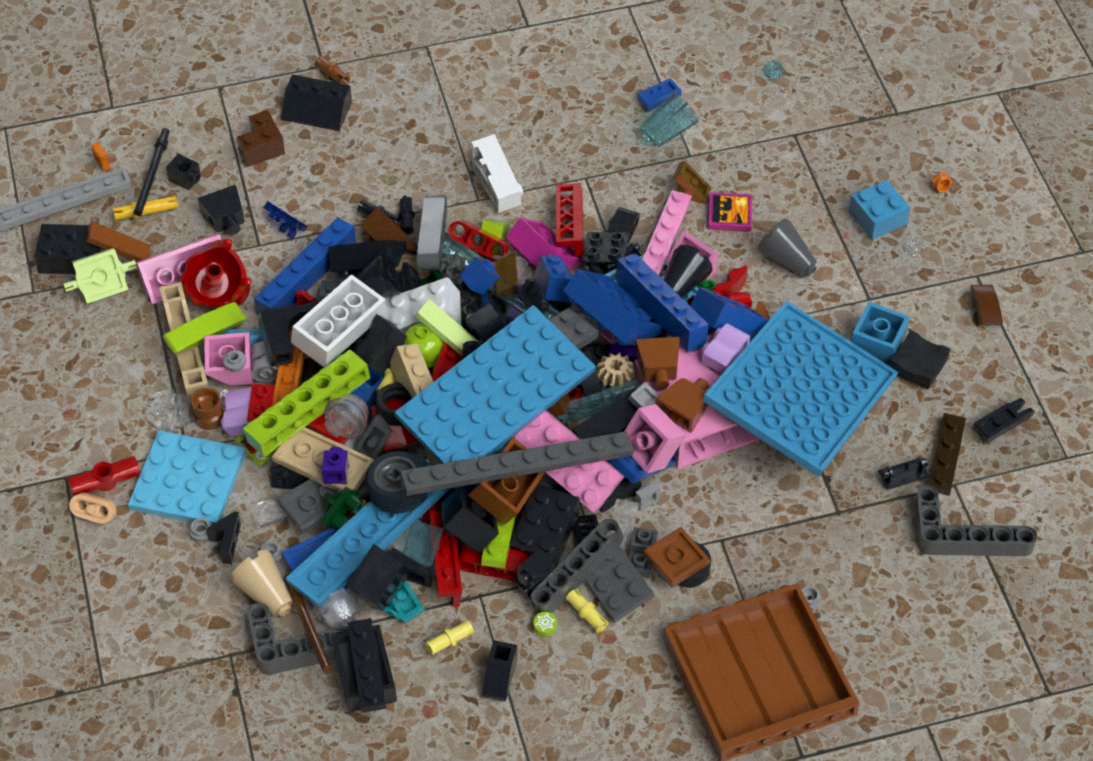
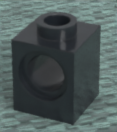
M177 154L166 166L168 180L187 190H190L201 178L199 163L183 155Z

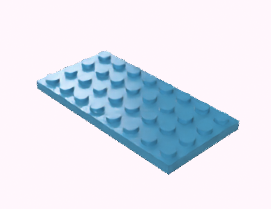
M533 305L395 412V417L441 464L489 456L595 372L596 366Z

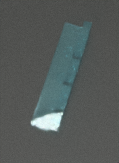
M634 377L629 382L611 388L610 386L602 387L601 392L589 396L584 395L582 398L570 401L565 415L555 418L557 420L559 418L562 419L563 424L565 422L569 424L595 415L639 387V382Z

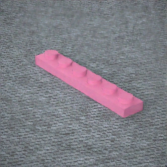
M674 190L671 191L642 259L659 276H661L687 213L692 195Z

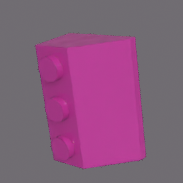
M520 217L506 237L512 243L511 247L517 252L522 253L525 256L524 259L536 267L540 255H556L560 257L570 271L582 264V258L575 256V251L569 246L557 247L556 234L544 222Z

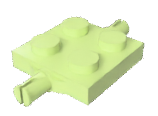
M111 248L72 261L76 280L63 283L66 292L79 288L83 293L85 302L90 303L128 290L125 272L137 269L135 260L122 264L118 260L115 249Z

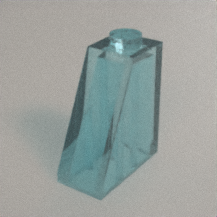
M674 92L640 126V129L644 133L642 137L650 145L654 143L660 147L699 121L689 104Z

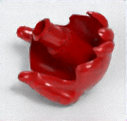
M226 238L209 244L208 249L195 253L187 259L185 271L181 274V284L183 285L184 293L190 297L192 304L195 306L203 305L209 308H219L233 302L241 305L247 300L252 281L251 278L247 277L246 269L239 255L231 249L233 244L231 239Z

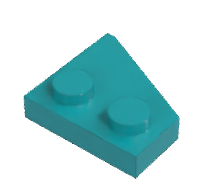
M407 581L397 588L392 603L383 610L386 614L405 624L426 611Z

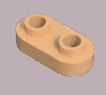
M80 493L73 496L70 500L69 507L71 512L83 519L104 524L113 520L116 515L114 503L105 498ZM82 501L86 502V508L82 506ZM103 507L107 508V514L104 513Z

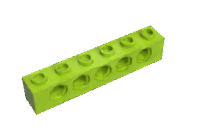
M351 350L340 355L312 378L303 382L296 390L287 394L277 404L268 408L258 418L250 421L243 428L247 442L263 457H266L369 380L368 365Z

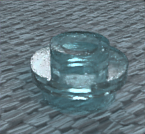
M772 60L765 65L764 74L768 78L778 79L783 76L784 68L781 62Z

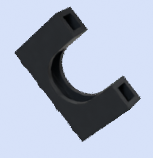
M320 302L289 305L274 309L268 308L259 312L258 325L271 367L293 363L294 348L289 334L292 326ZM358 338L357 340H355L342 353H346L348 350L353 351L355 346L360 342V339Z

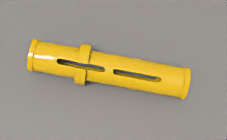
M176 195L147 201L142 215L178 209ZM131 202V205L114 207L115 221L131 217L139 218V216L134 214L136 202Z

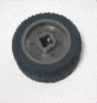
M405 451L388 452L375 459L370 464V467H368L365 477L367 491L372 503L383 512H389L390 514H402L417 508L425 500L428 492L406 496L400 472L425 467L421 459Z

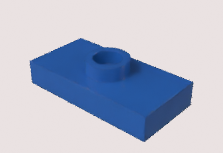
M669 78L637 93L636 99L649 111L681 96L682 90Z

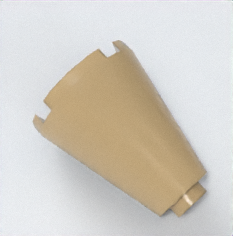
M267 549L256 552L258 557L252 560L248 557L240 563L231 575L233 577L230 580L255 602L267 605L271 615L283 617L291 611L292 608L290 606L293 601L271 552Z

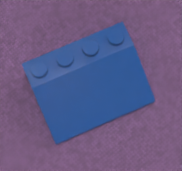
M577 269L563 290L569 296L568 300L576 306L580 305L584 309L583 313L599 321V327L606 332L613 333L615 335L614 339L623 346L626 344L636 346V339L654 338L667 332L626 290L607 275Z

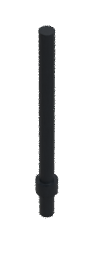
M163 128L160 137L156 139L154 145L155 152L134 210L136 216H141L162 154L167 149L170 130L167 128Z

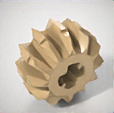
M611 352L608 357L602 356L596 370L603 387L610 386L611 391L614 387H618L620 390H622L623 385L629 387L635 375L633 362L629 361L628 356L621 357L620 352L617 356H614Z

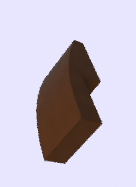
M971 285L973 307H977L979 325L1002 324L1001 309L993 285Z

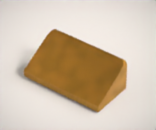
M516 252L495 261V271L500 276L496 280L497 296L518 294L514 287L515 284L519 286Z

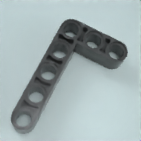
M924 485L918 489L914 508L918 547L922 553L926 555L1028 556L1033 552L1037 540V532L1034 528L1030 526L942 525L938 491L929 485Z
M255 603L249 607L248 619L258 666L263 674L272 675L319 664L308 635L276 641L268 606L263 603ZM348 625L317 632L329 661L337 660L331 635L349 632ZM292 652H295V653H296L295 655H288L289 653H292ZM266 658H273L269 661H265Z

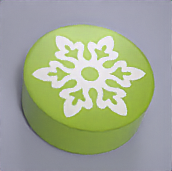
M550 612L538 613L533 620L534 631L542 637L553 635L557 630L556 616Z

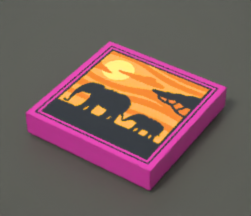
M710 192L709 229L751 231L752 194Z

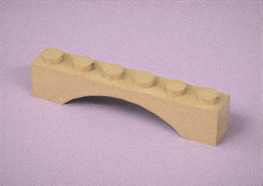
M181 282L159 287L170 331L191 321ZM198 347L176 354L189 405H191V398L196 391L209 388Z
M418 344L397 346L389 363L396 380L414 398L431 385L433 380ZM426 449V453H427V457H428V460H429V462H430V465L432 466V465L441 464V463Z

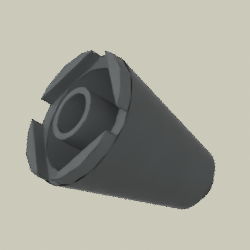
M785 218L770 230L771 233L768 237H763L757 249L799 276L807 275L809 277L816 270L817 267L815 265L817 261L791 221Z

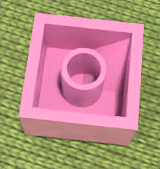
M249 332L204 336L206 375L230 386L253 383L251 370L252 345ZM233 350L241 351L246 356V364L238 372L228 370L223 362L225 354Z
M656 404L638 408L624 431H627L634 449L633 456L631 457L646 473L665 469L686 436Z

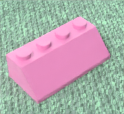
M213 234L136 261L139 277L152 304L162 301L159 287L181 282V274L185 271L187 259L195 253L208 249L210 243L221 240L220 234Z

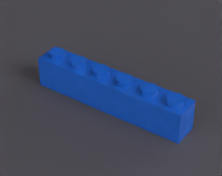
M337 217L254 298L257 315L259 316L261 310L287 307L296 303V293L299 290L308 291L330 269L329 246L356 243L355 227Z
M636 253L617 259L616 281L672 337H679V344L687 352L702 348L707 343L709 324Z

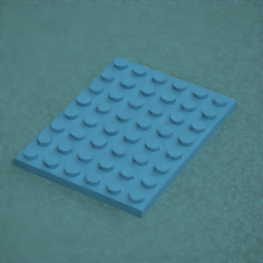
M786 301L704 394L702 400L820 477L895 380L899 372Z

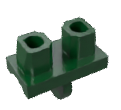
M345 486L342 492L337 489L333 495L326 493L324 498L328 503L324 509L327 513L321 521L326 525L340 529L350 520L345 516L349 509L354 513H358L365 505L359 497L360 492Z

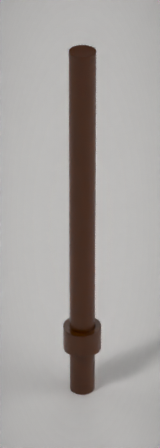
M288 573L284 576L287 590L294 601L323 673H330L332 667L304 603L303 595L287 583L286 577L290 574Z

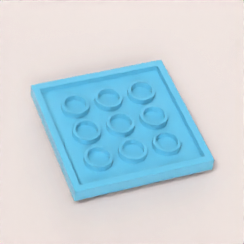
M158 430L128 503L129 510L188 522L204 518L213 525L222 518L246 455V448Z

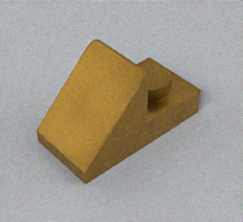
M686 161L680 162L673 177L679 184L677 192L692 195L691 201L705 203L711 186Z

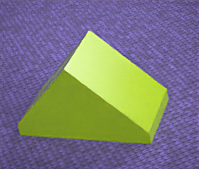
M488 218L483 220L481 229L504 240L510 222ZM480 235L478 245L481 246L483 244V238ZM495 244L493 251L496 255H499L501 246Z

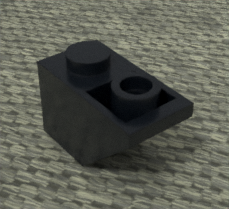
M493 640L487 661L482 697L506 702L518 660L517 645Z

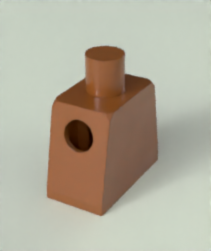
M679 337L636 339V358L643 379L647 382L655 381V386L658 389L667 388L669 380L677 379Z
M681 378L658 395L656 405L675 424L692 433L708 407V404L702 399L709 388V384L703 378H698L695 383Z

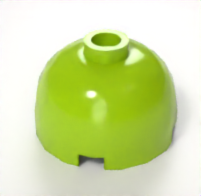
M415 324L404 333L407 336L404 345L418 344L427 368L433 367L444 341L425 324Z

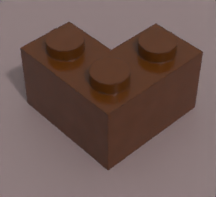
M266 110L249 116L251 132L237 136L239 154L246 167L284 155L283 137L269 111Z

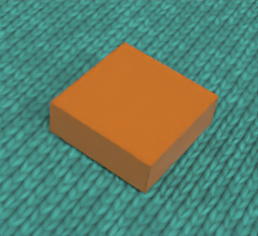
M100 143L92 144L94 159L104 171L111 169L108 155Z

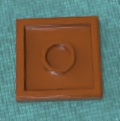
M682 527L643 550V555L671 588L710 564V559Z

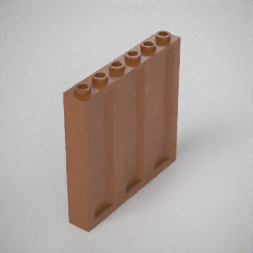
M798 583L784 585L778 590L769 593L763 592L754 598L742 599L733 605L718 607L712 612L703 615L697 614L688 620L673 622L664 627L663 640L720 761L733 759L856 716L860 703Z

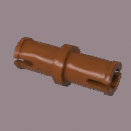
M324 56L318 57L322 64L317 60L315 61V66L323 71L327 78L345 85L347 83L342 79L350 82V76L341 71L337 64L329 62Z

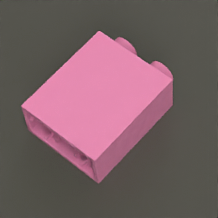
M715 333L707 335L708 343L713 340ZM679 344L677 379L669 380L667 388L658 389L655 386V381L647 382L643 379L636 359L634 360L635 375L633 387L636 389L646 382L660 395L681 378H685L692 383H695L698 378H703L709 384V388L706 390L708 391L722 374L702 363V348L687 352ZM708 405L692 433L678 426L686 436L672 457L676 460L675 465L679 469L756 442L760 438Z

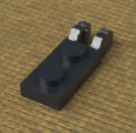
M1019 398L974 422L972 429L987 444L1022 422L1029 420L1035 411L1029 407L1018 413L1017 411L1025 405V401Z

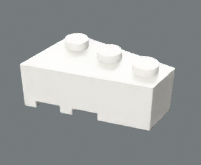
M495 134L471 142L473 171L498 213L521 205L523 189L517 183Z

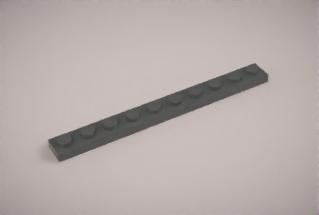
M626 431L403 470L400 472V478L405 494L409 496L633 456L634 449Z

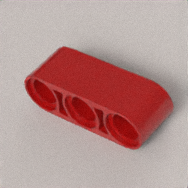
M466 220L455 221L449 226L448 233L452 239L492 260H499L509 253V245L506 241ZM458 224L462 225L464 228V234L462 236L458 235L456 232V226ZM476 234L481 235L483 238L481 246L475 242ZM495 244L501 246V255L494 253L493 247Z
M463 544L459 555L460 570L518 582L517 568L529 557L522 551L509 549L505 568L482 566L483 551L479 553L474 548L469 549Z

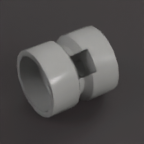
M263 341L255 343L251 348L252 378L261 383L276 381L279 366H270Z

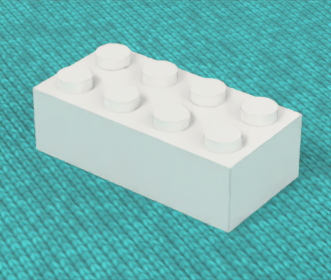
M351 274L292 326L291 343L325 368L372 326V320L376 314L383 316L386 299Z
M446 277L400 293V295L386 298L382 317L389 320L402 333H405L411 326L422 323L415 315L425 302L430 299L461 325L460 291Z

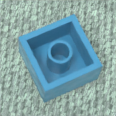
M884 180L852 194L849 213L873 240L907 225L911 207L889 181Z
M868 302L853 331L851 342L880 361L890 364V360L899 350L907 334L910 316Z

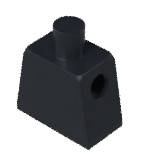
M236 185L198 198L201 214L216 232L228 230L229 234L234 235L240 231L239 225L243 224L245 220Z

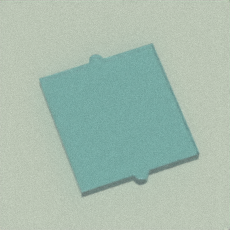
M415 521L410 527L408 537L405 538L406 544L403 554L417 563L432 566L436 551L439 549L443 528Z

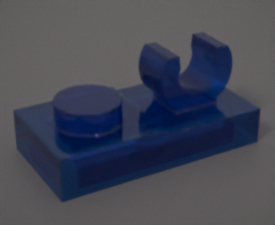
M269 201L263 207L270 212L268 214L270 218L277 222L280 219L285 221V223L280 225L279 231L285 233L290 228L287 236L292 239L296 236L297 229L305 232L308 227Z

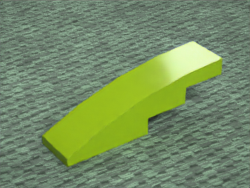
M233 302L166 333L163 338L174 354H178L205 344L204 336L222 335L228 329L243 324L247 318L236 302Z

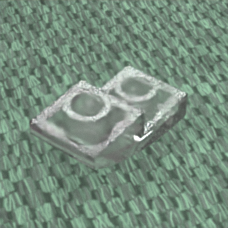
M616 498L612 519L617 521L623 533V541L620 545L630 547L639 503ZM614 530L609 531V535H608V536L614 534L615 531H614Z

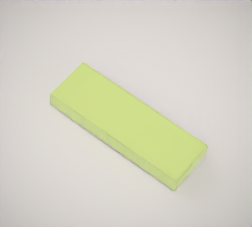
M430 299L425 302L415 315L416 318L461 356L464 342H479Z

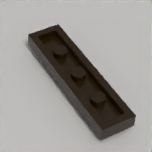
M947 413L943 414L928 485L934 487L939 494L950 496L966 418Z

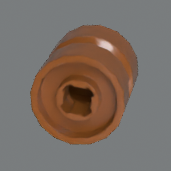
M203 388L196 391L191 398L196 424L203 430L218 428L224 415L220 394L212 388Z

